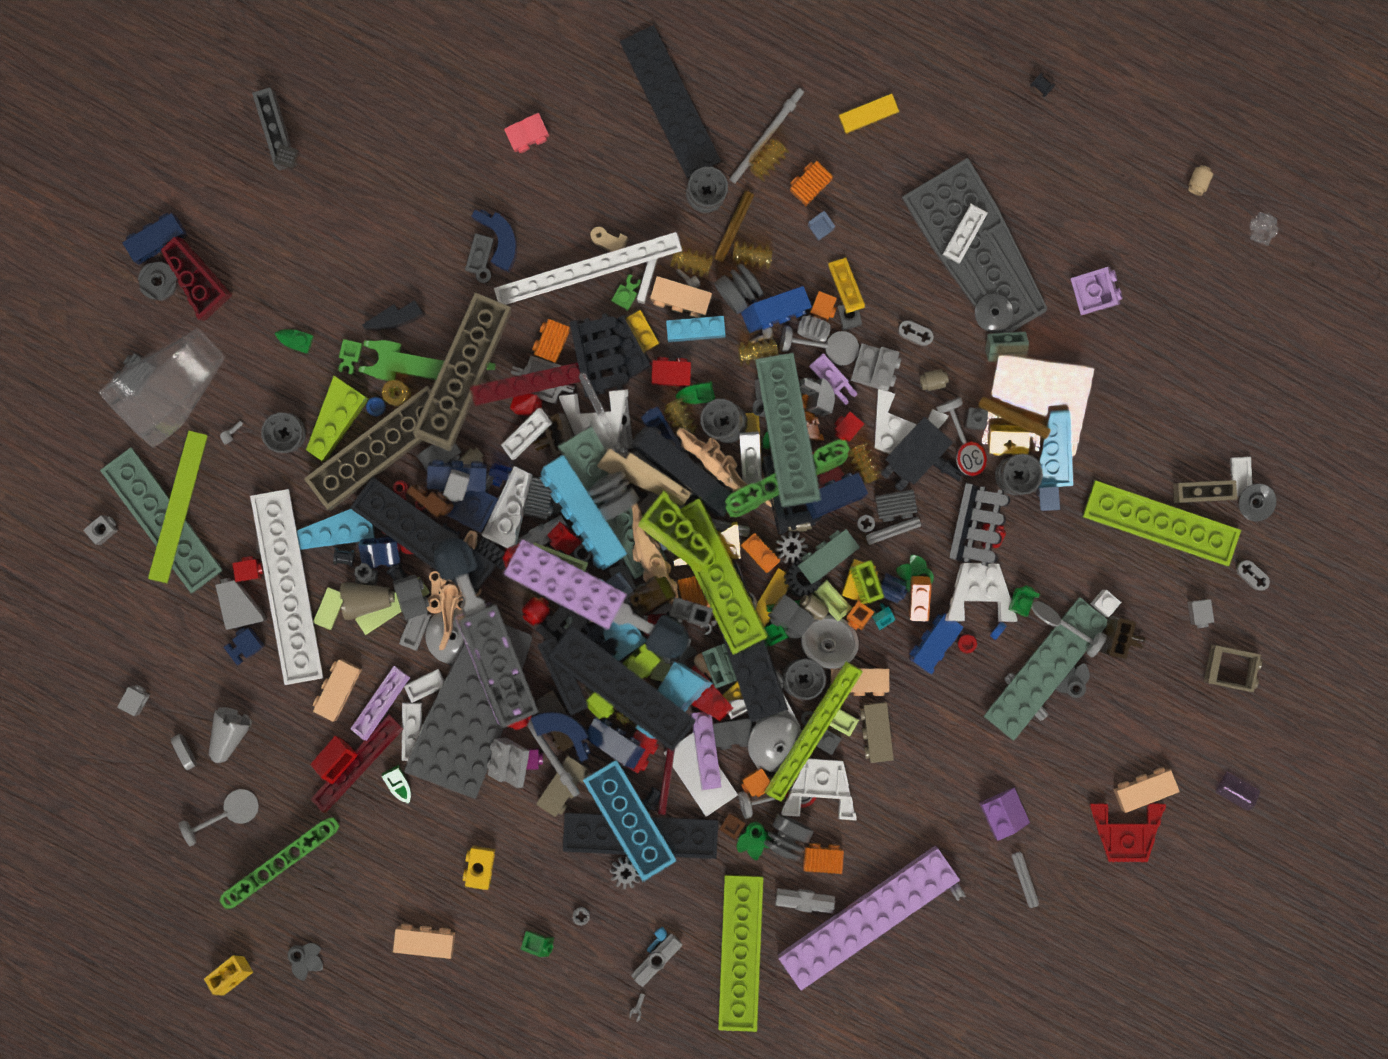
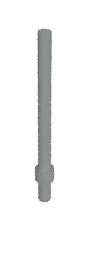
M798 88L793 96L786 100L783 104V109L729 180L732 183L736 184L788 113L795 109L796 103L804 94L803 90Z
M530 719L527 727L560 776V781L563 785L567 786L573 797L579 795L580 792L573 783L572 776L569 772L565 771L542 735L537 737Z

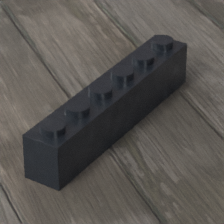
M654 426L644 427L631 446L675 483L691 492L693 498L696 500L702 499L705 507L715 516H724L727 512L726 500L732 494V490L718 483L719 480L712 474L708 475L701 464L690 460L688 453L678 450L672 440L665 439L660 435L661 431Z

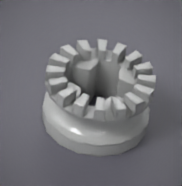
M869 515L861 516L857 521L858 529L862 532L871 531L875 526L874 519ZM868 518L871 527L868 526L867 529H864L861 521H865Z
M958 882L950 887L957 901H959L960 897H966Z
M583 907L577 908L573 913L575 924L582 926L588 923L590 919L589 911ZM579 911H583V914L587 915L582 922H580L579 918H576V915H579Z

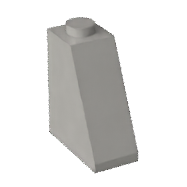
M231 577L220 580L221 584L215 585L226 630L267 620L266 615L240 582L232 581Z

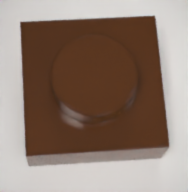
M729 813L719 830L736 840L746 823Z

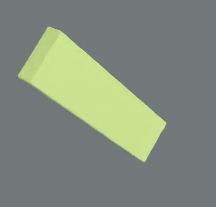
M422 581L424 589L421 590L422 596H426L430 591ZM396 592L394 593L395 602L392 603L391 607L355 619L365 635L401 612Z

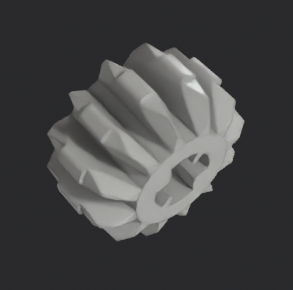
M803 316L799 322L797 333L813 341L825 342L829 336L831 325L816 317Z
M788 532L789 539L782 534L781 537L784 542L780 540L776 542L782 545V548L777 547L775 551L782 550L783 552L778 555V558H782L785 555L784 563L788 562L789 557L791 558V564L795 563L794 557L801 562L802 559L799 554L804 556L807 554L801 551L802 548H808V545L801 546V543L806 539L803 537L798 541L799 533H796L795 537L792 538V532ZM790 542L797 546V549L793 551L794 553H789L790 550L787 551L786 549Z
M626 856V862L623 861L622 857H619L618 861L620 864L617 862L612 863L616 869H610V873L616 875H613L611 880L618 879L616 882L617 887L622 882L624 883L623 889H626L627 883H629L631 888H634L633 881L639 883L640 879L636 876L640 875L632 862H629L628 856ZM625 868L629 869L628 872L631 871L628 877H625L624 873L621 874V871H624Z

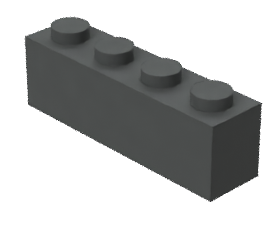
M271 87L253 92L252 95L274 166L279 171L296 166L297 163L294 155L280 151L282 149L293 153L275 92Z

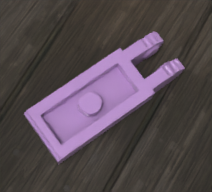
M824 354L809 366L819 379L823 378L830 383L834 395L836 394L843 404L847 405L849 402L839 391L841 388L845 387L853 397L858 395L848 383L849 381Z

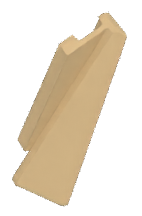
M608 448L598 464V468L611 474L623 471L625 473L623 479H628L629 482L659 496L665 491L669 499L679 505H684L691 495V492L630 452L626 458H623Z

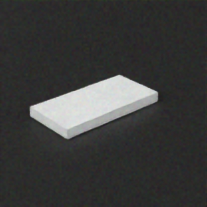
M691 733L681 740L675 748L673 768L705 816H708L738 794L720 767L722 787L701 790L694 734Z

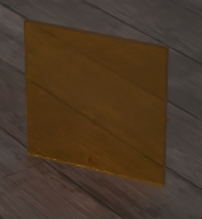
M999 353L990 400L1047 427L1050 411L1070 410L1072 457H1075L1094 367ZM988 412L987 425L983 431L981 443L989 444L990 425H1017ZM1030 432L1029 451L1041 452L1044 439Z

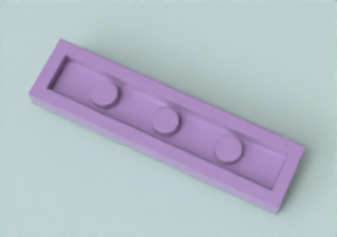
M393 666L351 727V730L367 741L410 677L398 667Z
M705 712L692 713L691 716L697 720L692 727L701 790L721 788L712 716Z

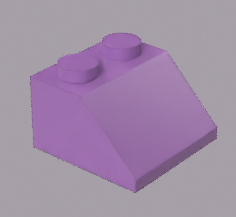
M1014 787L979 803L997 841L1018 832L1030 823Z

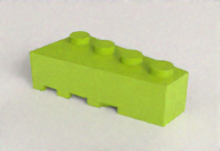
M333 376L306 450L321 461L326 462L369 399L336 376Z
M663 491L638 526L697 572H700L715 552L702 536L695 531L690 521L686 520L677 505L673 504L668 494Z
M644 644L637 648L622 664L643 679L644 677L647 678L654 671L653 668L661 660L653 652L647 650ZM595 692L585 700L588 708L598 719L604 716L608 718L615 711L611 704Z

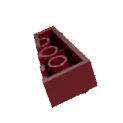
M172 238L161 249L172 272L175 273L180 287L183 288L190 306L193 307L198 320L206 321L232 296V293L182 238Z

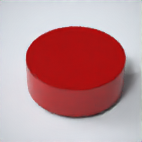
M964 634L959 637L957 646L963 653H972L977 647V640L970 634Z

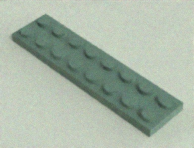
M789 353L755 359L781 506L819 501V488L794 354Z
M592 426L558 446L586 491L599 479L611 474L598 468V464L606 450ZM603 500L595 503L597 508L603 503ZM632 508L606 520V522L627 554L622 560L633 579H636L643 575L644 569L640 562L633 560L632 549L635 542L632 531L633 514ZM660 549V552L664 560H667L664 552L662 551V549Z
M129 448L100 471L157 547L170 497L133 448ZM185 519L172 568L190 593H194L224 570Z
M1080 597L1077 598L1061 618V620L1067 622L1091 639L1096 634L1102 632L1107 625V619ZM1061 624L1055 626L983 717L1014 741L1086 652L1090 643Z

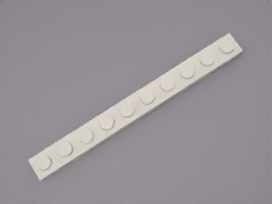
M675 232L494 288L498 302L507 305L683 250L678 234Z

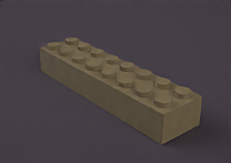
M478 293L474 294L413 431L416 438L448 451L452 450L473 402L470 387L481 384L511 315V307Z
M429 386L423 388L304 478L327 510L335 508L368 483L372 477H376L423 441L416 438L413 431L432 391Z

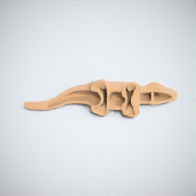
M683 428L677 430V435L680 436L682 441V449L700 458L704 468L715 475L718 480L724 482L725 486H729L736 492L749 485L736 472L737 463L730 455L725 456L721 452L720 445L716 439L710 438L707 443H704ZM770 500L766 501V505L771 507Z
M636 503L631 507L633 514L632 531L635 542L632 549L633 560L641 563L644 569L643 578L645 582L654 576L658 578L666 576L677 596L676 598H678L677 584L668 575L671 571V565L664 560L660 552L661 546L659 542L638 526L642 520V513L639 505ZM674 599L669 601L671 605L673 604Z
M470 530L463 541L468 543L473 549L477 546V533ZM440 578L438 579V589L442 596L441 611L444 622V634L439 650H444L453 629V615L456 604L463 596L459 586L451 580L445 581Z

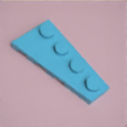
M1070 410L1050 411L1047 428L1051 432L1048 438L1044 439L1039 463L1042 467L1043 478L1038 488L1073 486Z
M349 509L297 530L300 550L360 542L362 539L375 538L373 524L352 509Z

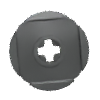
M149 263L141 269L138 276L141 292L152 300L164 301L171 297L177 289L178 279L166 263ZM161 276L162 284L155 286L154 278H160Z

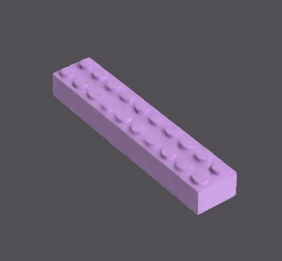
M934 846L779 953L778 958L798 988L803 990L960 880L939 849Z

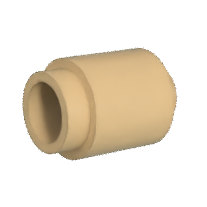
M1203 165L1195 167L1188 184L1189 192L1202 196L1207 191L1213 177L1209 167Z

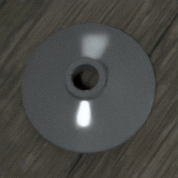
M986 295L979 300L975 307L976 322L985 331H1002L1012 321V305L1002 295ZM992 309L998 310L997 316L992 314Z
M1260 483L1248 486L1239 497V510L1250 521L1258 522L1267 519L1276 507L1274 491L1267 485ZM1254 498H1257L1256 504L1252 503Z

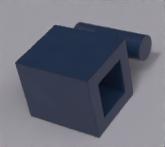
M887 573L884 574L880 583L884 598L898 604L907 594L906 582Z
M244 627L235 633L237 637L233 639V642L237 647L233 648L229 643L223 648L238 666L244 662L239 656L240 654H243L245 658H250L264 648L265 645L252 628L245 629Z

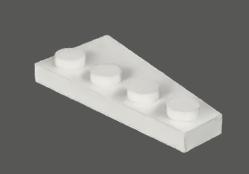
M514 466L481 536L506 548L517 544L532 474Z

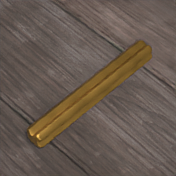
M749 191L744 192L714 256L715 260L719 262L724 261L754 198L753 193Z
M982 397L978 404L980 408L1043 439H1047L1051 432L1049 428L985 397Z

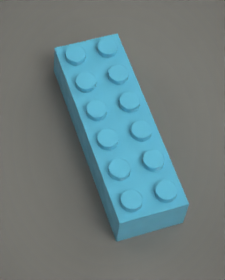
M564 455L545 466L540 473L543 485L545 487L549 486L551 489V497L555 503H560L563 508L561 510L563 516L571 520L573 524L571 527L577 536L580 535L583 539L582 545L587 552L591 551L594 556L592 560L597 568L601 567L602 570H605L621 560L627 554Z
M617 760L583 780L642 881L677 861Z

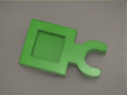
M631 274L627 277L626 287L620 285L611 300L627 311L638 295L633 290L641 285L640 279L636 284H631L630 280L633 277Z
M343 339L339 358L344 359V362L339 365V372L343 373L344 367L349 366V374L353 375V362L359 363L363 347L362 343Z

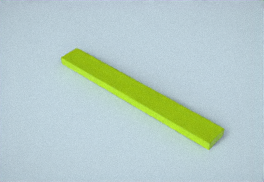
M188 431L148 576L150 580L168 584L208 435Z
M847 661L845 662L764 791L767 795L782 802L863 672L861 669Z

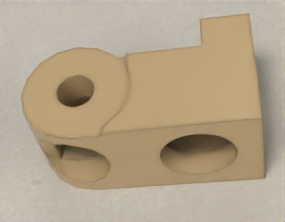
M595 227L590 234L594 244L609 252L625 248L628 242L627 236L620 234L619 238L607 233L603 227Z

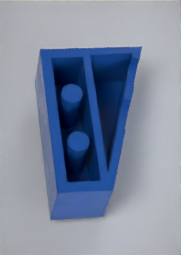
M802 286L753 303L742 311L741 314L750 334L760 329L766 330L774 326L773 324L778 322L779 324L788 322L793 316H796V318L802 317L807 314L806 311L812 308L805 288Z
M942 613V615L938 614L932 621L934 626L930 631L927 629L920 638L923 641L919 646L915 645L909 653L911 655L909 659L931 675L935 670L933 669L939 660L943 659L945 656L943 654L953 644L963 629V626L956 621H945V613Z

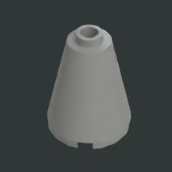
M220 707L218 711L215 710L209 756L216 763L228 760L252 725V720L247 715L243 714L242 717L237 714L238 711L235 709Z

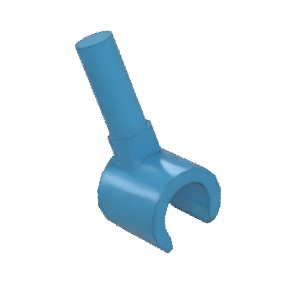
M663 927L654 933L657 938L647 948L648 952H651L659 942L666 938L667 932Z

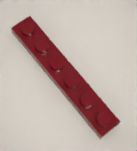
M578 363L471 386L470 390L474 406L582 382Z
M388 715L372 732L368 740H365L355 751L358 756L333 784L327 781L311 798L313 803L323 813H326L402 732L404 728L393 716Z

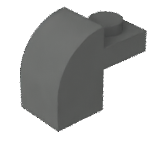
M811 378L799 380L800 392L809 396L806 410L821 417L831 414L835 395L830 383L823 378L816 381Z
M675 597L669 616L708 627L713 609Z

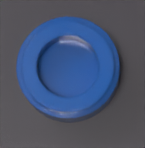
M372 397L368 400L366 409L372 416H381L386 411V403L379 397Z
M1000 622L990 634V637L996 640L1007 625Z

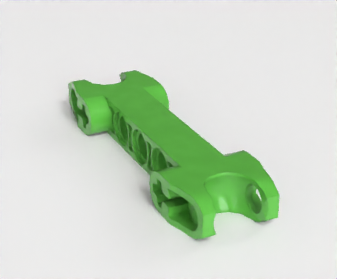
M364 340L363 346L376 350L379 359L374 366H360L359 372L379 380L395 382L396 373L437 380L444 364L443 360L400 353L402 345L400 343L386 340ZM489 363L487 370H495L496 364Z
M845 440L834 441L812 454L816 476L827 473L846 461L850 448ZM836 451H840V452H842V454H841V455H837V454H835V452H836ZM776 473L732 493L726 500V510L729 516L739 517L758 508L760 504L778 496L779 490ZM773 484L776 488L774 491H767L765 486ZM737 502L741 506L733 507L732 504Z
M334 817L323 820L224 892L220 898L224 908L230 909L235 907L334 835L340 826ZM324 825L330 828V833L324 830ZM314 837L315 840L311 842L310 838ZM292 847L299 848V856H295L292 853ZM277 858H281L284 861V867H279L276 864ZM261 870H266L268 872V879H265L261 876ZM231 893L235 895L236 900L232 898ZM225 897L229 900L231 904H228L225 901Z

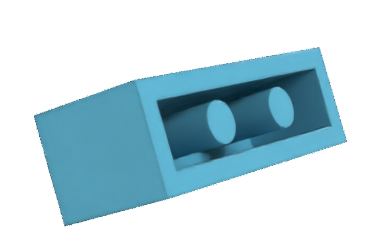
M724 316L666 321L668 342L725 338Z

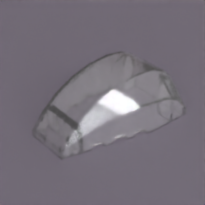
M197 328L174 342L127 365L98 392L110 407L146 443L154 448L184 424L218 371L225 356Z

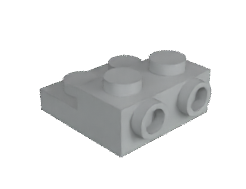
M861 344L851 381L888 391L890 386H894L896 375H893L895 368L899 369L902 358L898 357L899 352L884 347L879 349Z
M508 738L494 739L490 746L492 751L491 760L487 763L488 775L499 782L506 781L516 788L523 787L529 750Z

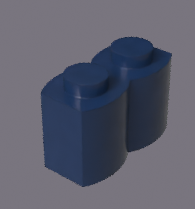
M389 536L366 538L359 542L361 563L368 564L371 569L379 565L393 567L401 561L400 544Z

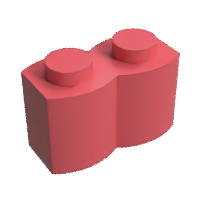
M539 113L504 129L515 152L519 151V153L529 150V146L534 143L540 145L546 142V138L549 137Z

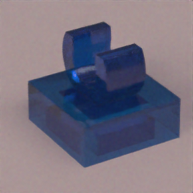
M494 463L489 472V475L494 477L492 485L500 487L503 480L507 481L509 479L512 468Z

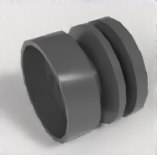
M713 167L697 169L691 175L687 184L686 199L688 204L694 210L701 213L716 211L723 204L728 192V182L725 175ZM709 189V194H702L703 190Z
M741 263L736 266L740 275L734 269L730 271L733 280L724 275L714 282L723 299L737 315L748 308L745 298L754 303L756 299L753 293L758 298L764 296L756 277Z
M715 399L704 407L701 414V425L710 437L723 443H733L740 439V433L746 432L748 419L745 412L738 405L726 399ZM728 420L730 422L729 425H726L724 421Z
M276 413L265 420L261 436L264 444L270 450L278 453H289L296 451L303 445L306 439V428L298 416L292 413ZM287 428V432H290V434L283 438L284 434L281 433V430Z
M1021 454L1003 459L997 466L995 477L999 488L1006 494L1023 495L1032 493L1040 486L1043 471L1039 461L1033 456ZM1014 472H1019L1017 479L1014 478L1016 475Z
M623 471L604 476L587 491L590 496L596 495L592 499L593 502L596 503L603 500L598 510L605 520L625 512L639 501L633 488L623 489L629 484L628 479L622 480L625 477Z
M799 658L793 660L785 666L782 672L784 689L789 695L798 699L809 700L815 698L822 692L825 686L826 676L824 670L818 663L809 659ZM799 675H806V676H805V680H806L805 683H804V682H800V683H799V681H800V678L798 677Z
M778 813L772 825L779 832L769 831L768 835L775 840L765 838L764 844L774 853L784 858L800 861L802 856L795 852V850L804 853L805 849L799 845V841L809 843L814 831L806 825Z

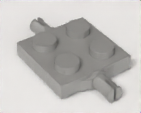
M530 356L528 365L524 369L513 366L511 374L520 376L560 367L561 365ZM569 384L530 394L537 395L541 400L556 404L562 390L573 394L574 390L571 389H575V386Z

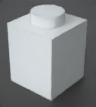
M1101 590L1090 605L1104 617H1109L1121 602L1109 591Z

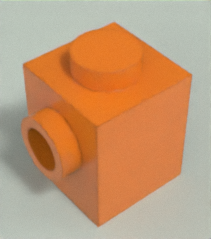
M819 291L810 315L824 321H828L829 317L833 318L837 309L834 307L837 298Z
M858 601L847 615L846 620L849 621L847 624L855 630L859 628L862 631L873 616L874 611Z
M760 768L742 778L744 783L741 786L752 797L755 795L760 797L765 794L764 791L771 781L764 770Z

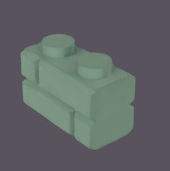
M1026 332L987 334L985 351L988 362L1026 360L1029 347Z
M725 644L702 652L715 688L737 680Z

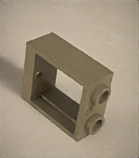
M1211 645L1204 682L1254 693V689L1257 688L1259 682L1257 673L1262 667L1261 655ZM1222 652L1250 657L1245 686L1217 680Z

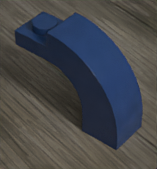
M482 209L480 212L474 210L471 216L473 220L492 229L498 237V247L491 263L509 273L517 256V241L511 226L497 212L490 218L491 214Z
M659 408L647 410L641 417L646 427H656L661 431L660 435L665 439L672 440L676 444L675 447L678 450L685 451L682 449L681 443L666 422Z
M545 712L530 718L537 737L551 731L563 732L573 741L580 761L589 758L588 754L591 753L587 742L583 743L582 741L588 738L589 735L584 726L574 717L561 712Z

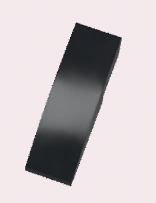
M414 300L400 310L393 304L362 324V326L366 330L393 329L414 322L425 316V314Z

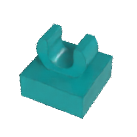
M880 604L882 611L879 613L872 609L874 611L872 618L879 630L896 620L890 608H886L883 604Z

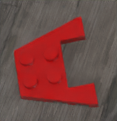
M1089 803L1107 860L1109 862H1148L1166 804H1147V823H1108V804Z

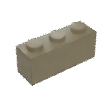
M1236 480L1173 484L1174 503L1237 500Z
M887 702L863 704V709H860L861 721H865V728H862L863 740L867 739V747H864L865 758L869 759L870 763L893 761Z
M568 755L562 764L565 771L569 772L572 776L575 786L579 781L583 783V780L589 774L586 772L588 767L571 755ZM558 773L536 804L554 817L558 813L562 815L568 806L565 804L568 797L573 798L567 786L563 785L560 781Z

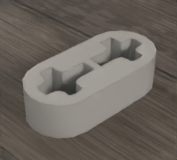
M904 321L898 327V333L902 338L920 346H928L933 341L934 336L931 330L912 321ZM910 325V330L915 333L908 332L907 335L904 334L902 326ZM925 332L928 333L927 337L930 339L922 342V338L917 336V333L921 335Z
M1244 560L1237 564V574L1253 589L1262 591L1268 588L1270 584L1268 576L1254 563ZM1242 565H1244V566L1249 565L1248 570H1249L1252 574L1250 575V574L1247 573V572L1242 573V571H1243ZM1254 577H1257L1258 579L1263 578L1262 583L1264 585L1257 586L1256 584L1258 582L1256 579H1254Z
M178 734L172 737V745L184 768L190 770L197 766L195 757L184 736Z

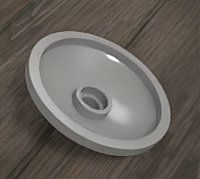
M458 608L454 610L452 632L456 634V638L454 640L449 638L444 650H439L444 634L442 611L430 619L425 633L429 651L435 658L447 664H454L465 642L455 619L456 616L463 614L462 610Z
M826 615L821 621L818 619L812 621L801 637V644L806 656L821 667L840 668L843 667L846 661L850 663L858 651L859 641L857 633L844 619L837 621L832 615Z
M770 716L761 720L754 726L748 738L747 746L751 759L763 770L777 772L802 730L795 721L785 716ZM781 745L782 749L777 750V747Z

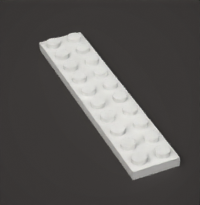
M286 489L250 496L284 685L324 678L290 491Z

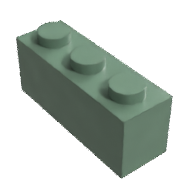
M846 529L841 533L837 530L829 536L831 540L828 543L823 541L815 547L817 550L815 553L809 552L801 558L803 562L798 567L811 584L818 581L860 548Z

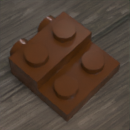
M423 484L422 486H411L407 491L435 516L448 515L455 507L453 502L444 495V491L432 492Z

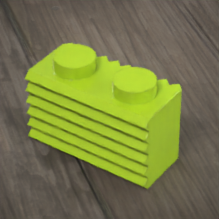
M872 560L850 567V574L854 578V585L858 589V596H860L862 604L884 598Z

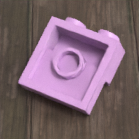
M1110 267L1070 278L1081 315L1119 305L1120 300L1123 299L1120 288L1116 289L1114 283L1117 281L1115 270H1111Z

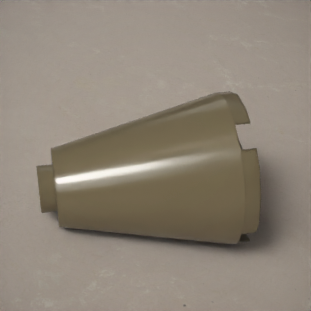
M351 582L341 583L340 599H343V606H341L343 617L345 620H352L391 607L392 603L395 602L394 591H391L389 587Z

